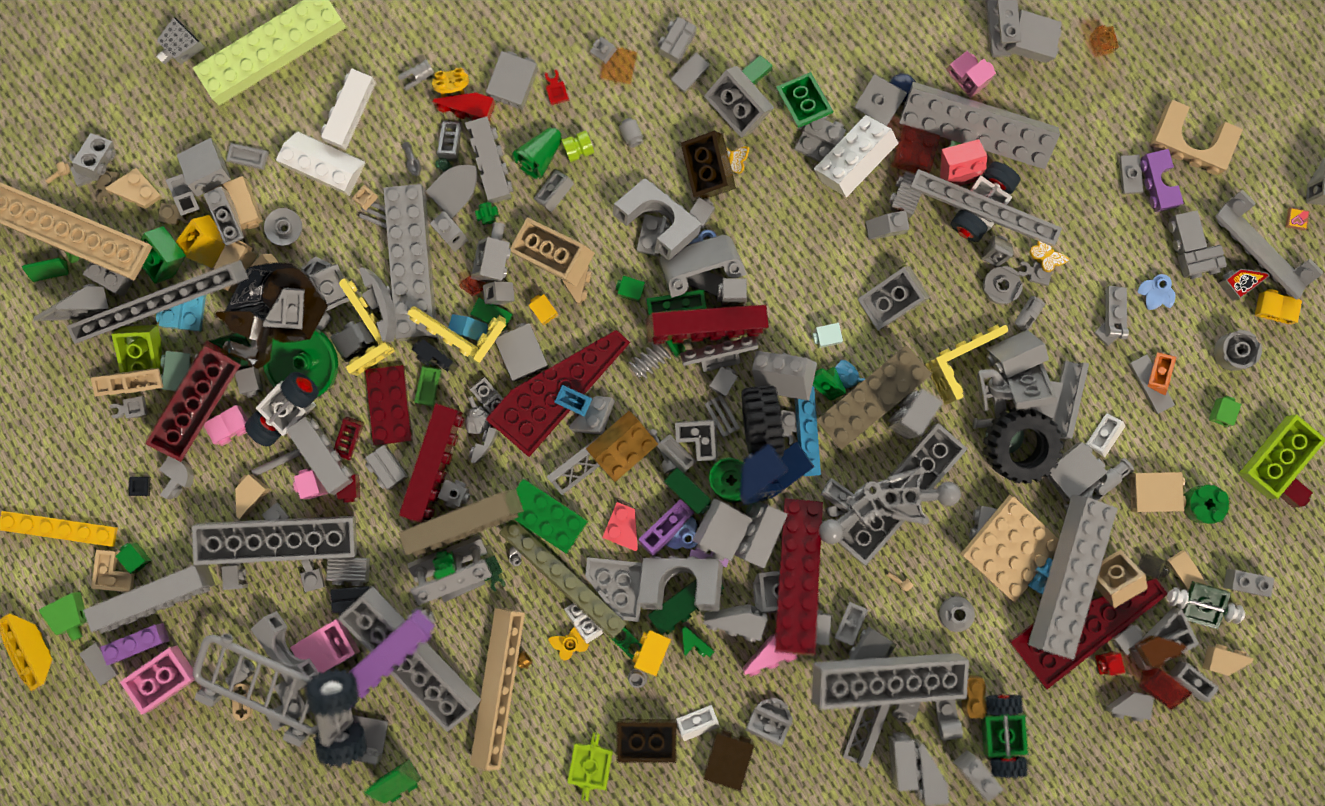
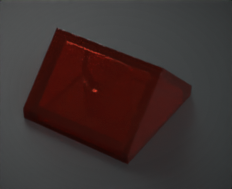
M1153 667L1149 670H1142L1139 687L1168 709L1173 710L1191 696L1192 692L1162 669Z

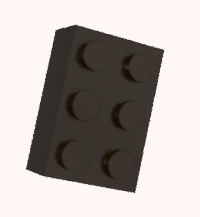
M714 130L681 142L694 198L707 199L736 189L723 134Z
M618 719L617 763H676V719Z

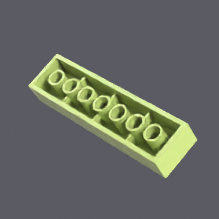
M302 0L193 67V70L212 100L221 105L342 31L346 26L330 0Z

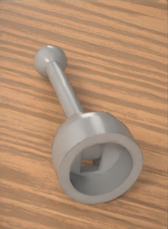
M650 430L651 436H653L656 442L659 444L660 441L657 437V430ZM660 450L664 458L661 466L664 474H667L677 467Z

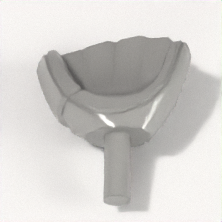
M470 396L468 400L472 409L469 410L466 416V430L468 433L481 434L492 426L485 420L490 413L483 407L476 406L473 397Z

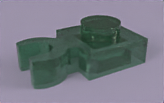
M495 555L484 559L492 574L491 577L484 579V581L490 579V588L494 592L497 591L495 588L496 582H500L502 587H505V581L498 576L503 571Z

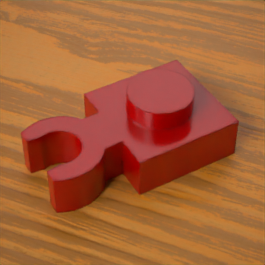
M554 70V78H549L548 73H545L546 81L551 84L546 86L551 106L569 101L564 81L558 82L560 76L557 70Z

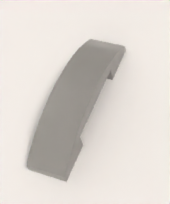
M363 267L359 268L364 286L374 290L383 320L377 322L381 339L389 343L394 342L396 317L390 294L384 283L374 272Z

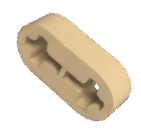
M243 682L236 684L233 692L237 693V690L242 687L243 690H246V694H243V696L247 697L250 685ZM232 700V713L236 720L243 721L252 715L253 709L243 705V709L247 710V713L242 716V713H238V710L242 708V704Z

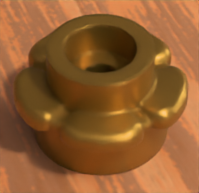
M522 651L518 654L517 665L521 669H529V665L533 663L532 659L525 651Z

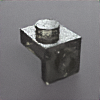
M1143 553L1138 568L1145 575L1162 582L1164 578L1168 577L1170 567H1168L1169 564L1166 560Z

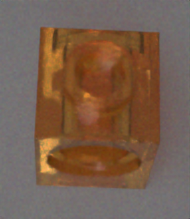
M1098 26L1089 36L1095 57L1112 54L1119 48L1113 26ZM1100 37L1105 38L1107 43L1102 42Z

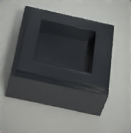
M129 477V496H150L151 477Z

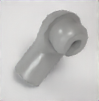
M512 546L509 549V562L513 566H519L522 562L521 554Z

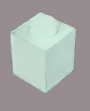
M839 323L816 327L815 333H812L814 344H818V348L837 345L843 342Z

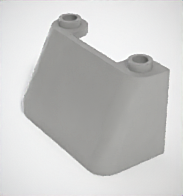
M719 235L687 245L670 261L662 255L660 257L662 272L672 298L682 295L687 291L688 282L686 277L721 266H724L726 274L731 278L746 275L736 246L728 235Z

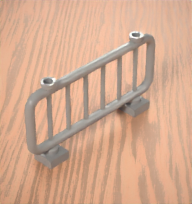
M225 633L221 637L217 635L206 636L201 642L193 668L194 680L203 686L196 693L194 700L213 707L221 700L223 695L291 726L284 733L282 740L298 747L305 743L309 735H315L319 731L318 722L315 727L303 723L308 709L307 700L300 721L285 715L296 681L298 680L306 684L308 681H311L313 676L318 677L317 673H313L309 677L233 643V636ZM216 643L222 646L212 681H209L202 677L201 669L209 644ZM226 648L240 654L229 689L215 683ZM243 657L258 662L247 697L233 692ZM261 664L275 670L264 705L250 699ZM279 672L293 678L282 713L268 707Z

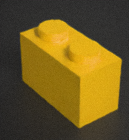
M648 630L647 633L644 632L639 642L642 644L640 652L636 650L632 662L635 663L634 667L656 676L671 639L651 630Z

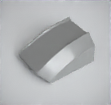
M780 571L756 575L753 582L755 607L761 613L777 612Z

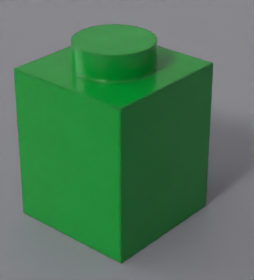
M623 276L622 280H618L615 291H618V297L640 303L645 282Z
M126 543L115 556L130 574L138 573L152 561L138 543Z

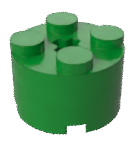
M1198 485L1184 494L1186 498L1184 511L1188 518L1195 523L1214 524L1221 522L1229 511L1228 494L1215 485Z

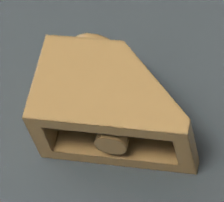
M252 474L244 475L238 481L239 485L235 488L236 516L239 519H245L271 490Z

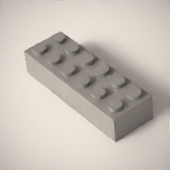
M208 564L193 565L83 611L91 632L99 631L101 634L116 630L121 625L136 622L138 618L153 615L158 610L173 607L175 603L190 600L192 596L205 594L210 591V587L215 586Z

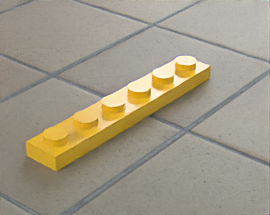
M1 511L0 517L1 531L111 547L115 546L118 527Z

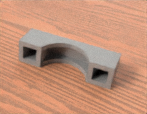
M277 611L264 616L251 628V631L271 660L309 677L313 673H319L310 659H299L289 651L285 641L287 625ZM281 673L291 687L293 678ZM297 680L293 692L295 693L305 688L307 684Z

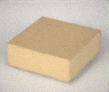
M363 185L352 199L364 210H367L378 196L367 186Z

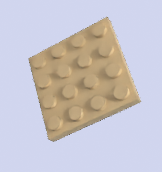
M1009 495L960 555L1009 600L1015 603L1037 574L1036 568L1044 566L1048 558L1051 559L1055 555L1059 539L1014 496Z

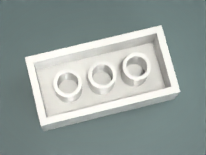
M865 115L823 158L814 170L823 184L847 198L896 147L898 141L891 128Z

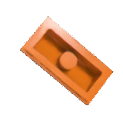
M1157 352L1148 382L1149 388L1166 395L1177 357Z

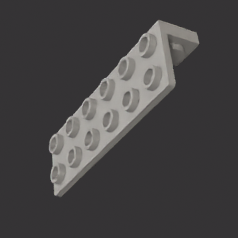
M1241 190L1222 206L1215 216L1217 222L1230 232L1234 240L1239 241L1244 246L1248 254L1253 255L1257 259L1258 264L1262 268H1266L1271 273L1273 280L1280 283L1289 296H1293L1296 300L1299 299L1306 286L1319 278L1323 271L1311 259L1293 269L1242 217L1256 203Z

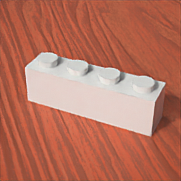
M351 69L350 73L346 74L343 89L337 94L335 107L331 108L329 120L321 130V137L325 142L344 150L347 149L376 84L373 77Z

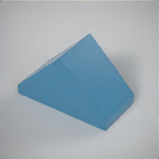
M452 314L448 328L461 337L478 341L482 333H487L488 324L467 316Z
M562 385L554 403L585 416L592 398Z

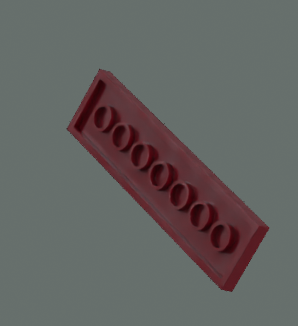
M785 498L783 512L788 515L782 526L775 652L815 656L821 554L819 528L822 524L823 502Z

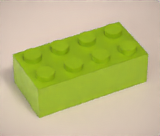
M1297 414L1286 416L1238 474L1267 499H1278L1325 443V438Z

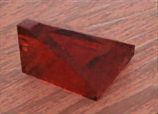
M471 276L463 279L459 286L471 296H475L483 291V285L486 284L483 281L471 279Z

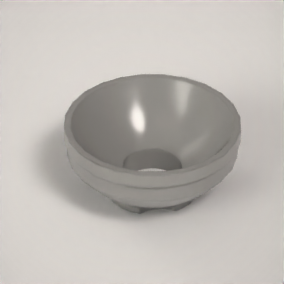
M954 596L942 603L939 617L945 628L954 632H961L973 624L975 611L967 599ZM957 609H962L965 613L964 619L960 621L954 618V612Z

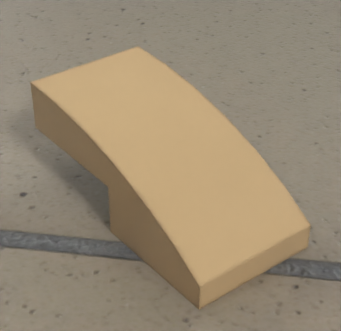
M1184 550L1167 560L1174 575L1180 579L1187 592L1192 581L1207 585L1199 570Z

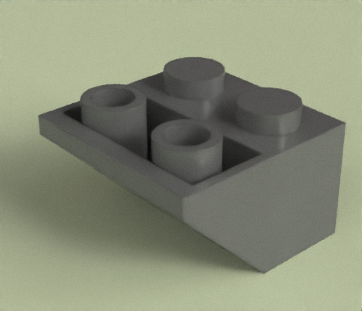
M868 627L867 630L864 629L860 634V641L857 646L851 649L848 660L889 658L897 644Z

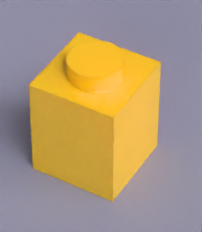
M544 294L542 296L536 295L530 300L529 307L543 326L558 316L557 311Z

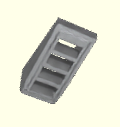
M442 121L437 151L440 161L458 162L461 122ZM446 129H456V132L446 131ZM446 136H450V137H455V138H454V139H451V138H445V137H446Z

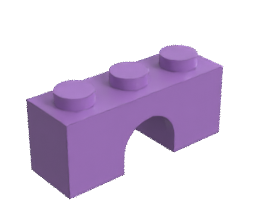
M1169 149L1143 156L1140 161L1141 171L1145 174V187L1150 192V205L1154 208L1155 213L1177 208L1184 204L1179 185L1169 187L1161 179L1163 172H1167L1174 167Z
M161 623L100 647L107 666L167 643L170 640L164 624Z

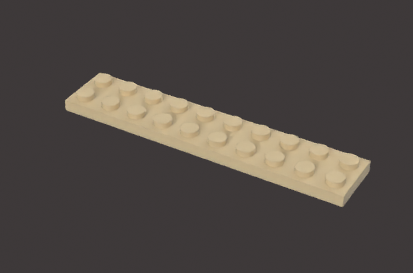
M0 182L1 225L135 281L152 249L150 244Z

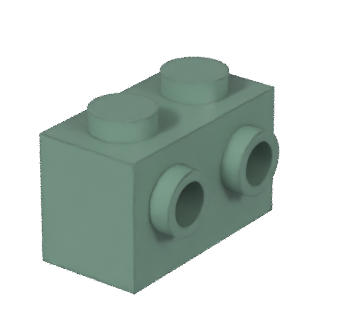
M166 351L165 355H162L161 366H164V372L161 374L163 390L175 391L191 365L192 354Z

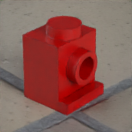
M1112 651L1095 655L1099 675L1114 676L1125 673L1121 653Z

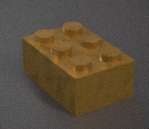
M628 411L592 442L586 450L611 479L616 482L654 449L658 443L641 422Z

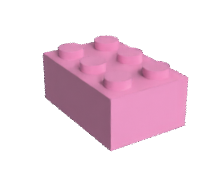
M174 646L159 654L120 683L142 715L152 711L195 680L192 666L180 648Z

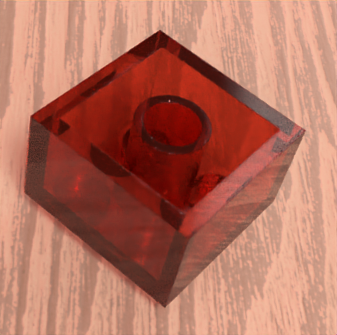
M904 125L900 130L897 140L898 144L896 145L890 166L915 174L918 169L930 173L941 135Z

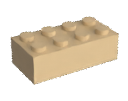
M528 217L510 247L511 253L520 259L576 287L595 254L584 244Z

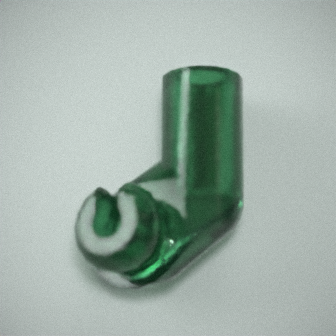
M445 158L437 159L435 162L436 168L441 169L443 172L453 167Z

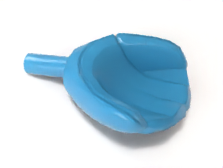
M841 360L835 366L845 389L857 386L858 382L861 383L865 380L864 378H859L856 368L845 360Z

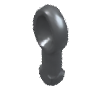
M404 142L402 149L405 151L408 159L407 169L412 175L419 176L421 172L420 161L415 158L411 143Z

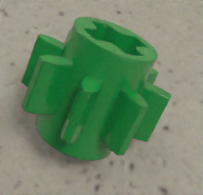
M491 202L478 205L479 210L475 211L476 219L478 222L482 221V225L493 224L496 222L495 217H499L497 207L492 206Z

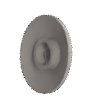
M279 208L267 216L264 223V232L272 243L279 246H287L294 243L300 237L302 221L293 210ZM284 225L288 226L287 231H282Z

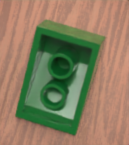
M811 72L776 87L781 106L797 128L834 113Z
M410 759L373 782L364 793L366 796L383 804L389 801L394 803L402 797L401 793L407 790L409 793L416 789L421 777Z

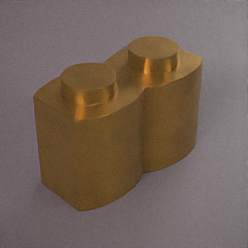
M968 675L967 698L962 699V710L964 715L969 718H984L986 715L987 707L984 700L986 684L980 676Z

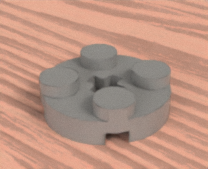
M1008 266L994 268L984 278L983 293L995 304H1009L1016 300L1022 292L1023 285L1019 278V273ZM1005 281L1007 289H999L998 282Z

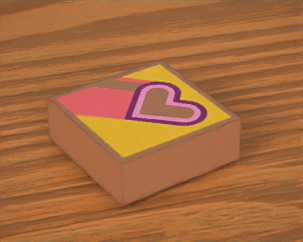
M1289 208L1285 227L1306 230L1310 211Z

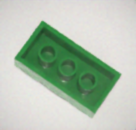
M522 479L516 491L524 511L518 513L519 517L514 520L562 552L568 554L589 521L526 479Z

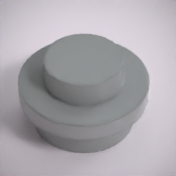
M637 668L629 672L628 681L634 688L643 687L647 682V674Z

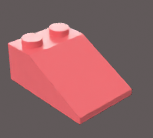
M980 140L942 149L940 178L958 186L975 182L986 170L987 154Z

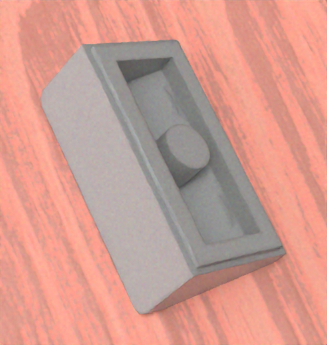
M555 170L534 197V200L548 211L553 212L574 182L565 174Z

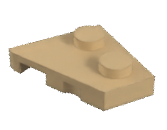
M137 168L105 188L109 194L118 195L123 200L134 202L137 206L145 209L161 199L160 194Z

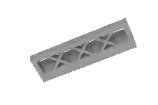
M1064 361L1059 381L1063 383L1054 417L1051 419L1058 425L1057 429L1061 431L1063 436L1061 439L1073 438L1089 363L1077 364L1069 361Z
M590 444L547 476L561 495L565 494L600 466L598 463L588 464L590 454L586 448ZM577 464L585 465L584 474L581 476L573 475V468ZM562 476L570 477L569 485L562 490L556 480Z
M890 704L878 705L876 710L874 706L860 707L844 750L843 758L856 762L859 766L867 769ZM872 707L874 717L865 722L863 712ZM865 726L868 732L867 736L858 740L856 731L858 728ZM858 744L861 750L859 758L848 755L850 748Z

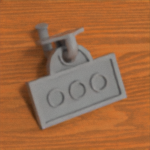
M1043 363L1010 378L1004 377L994 369L978 371V391L984 411L988 410L987 398L993 397L994 413L997 419L1000 418L999 414L1006 411V399H1013L1016 409H1028L1030 407L1048 406L1057 403V396ZM984 378H991L989 380V387L984 384ZM974 418L973 429L992 427L993 423L991 421L994 418Z

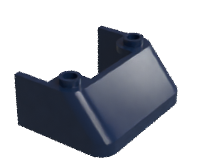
M795 442L786 449L784 456L779 458L771 444H768L755 455L751 454L743 460L744 463L741 466L740 499L744 504L770 500L815 466L798 442Z

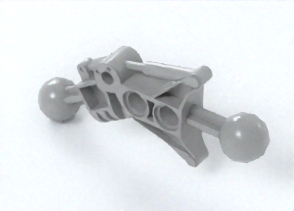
M917 467L916 469L890 476L888 479L880 482H866L853 496L846 497L851 510L837 521L834 519L824 521L819 528V536L827 544H836L843 538L844 529L859 519L864 525L870 527L869 520L875 523L874 517L876 516L880 519L883 515L891 516L893 519L927 525L929 519L922 512L921 502L939 501L944 506H953L961 498L960 488L957 484L947 481L940 484L937 489L919 490L920 478L925 472L923 467ZM904 481L897 489H881L882 485L889 483L891 485ZM870 487L874 489L872 494L869 492ZM908 491L914 495V499L911 502L905 499V494ZM889 492L894 495V501L890 504L885 500V496ZM873 499H877L883 508L892 512L885 511L884 509L878 510Z

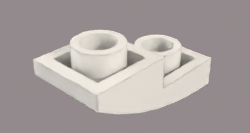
M574 603L564 609L586 644L603 634L602 629Z

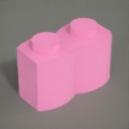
M236 405L205 422L204 428L213 444L224 446L232 441L230 438L235 435L242 436L247 433L245 423L248 418L242 407Z

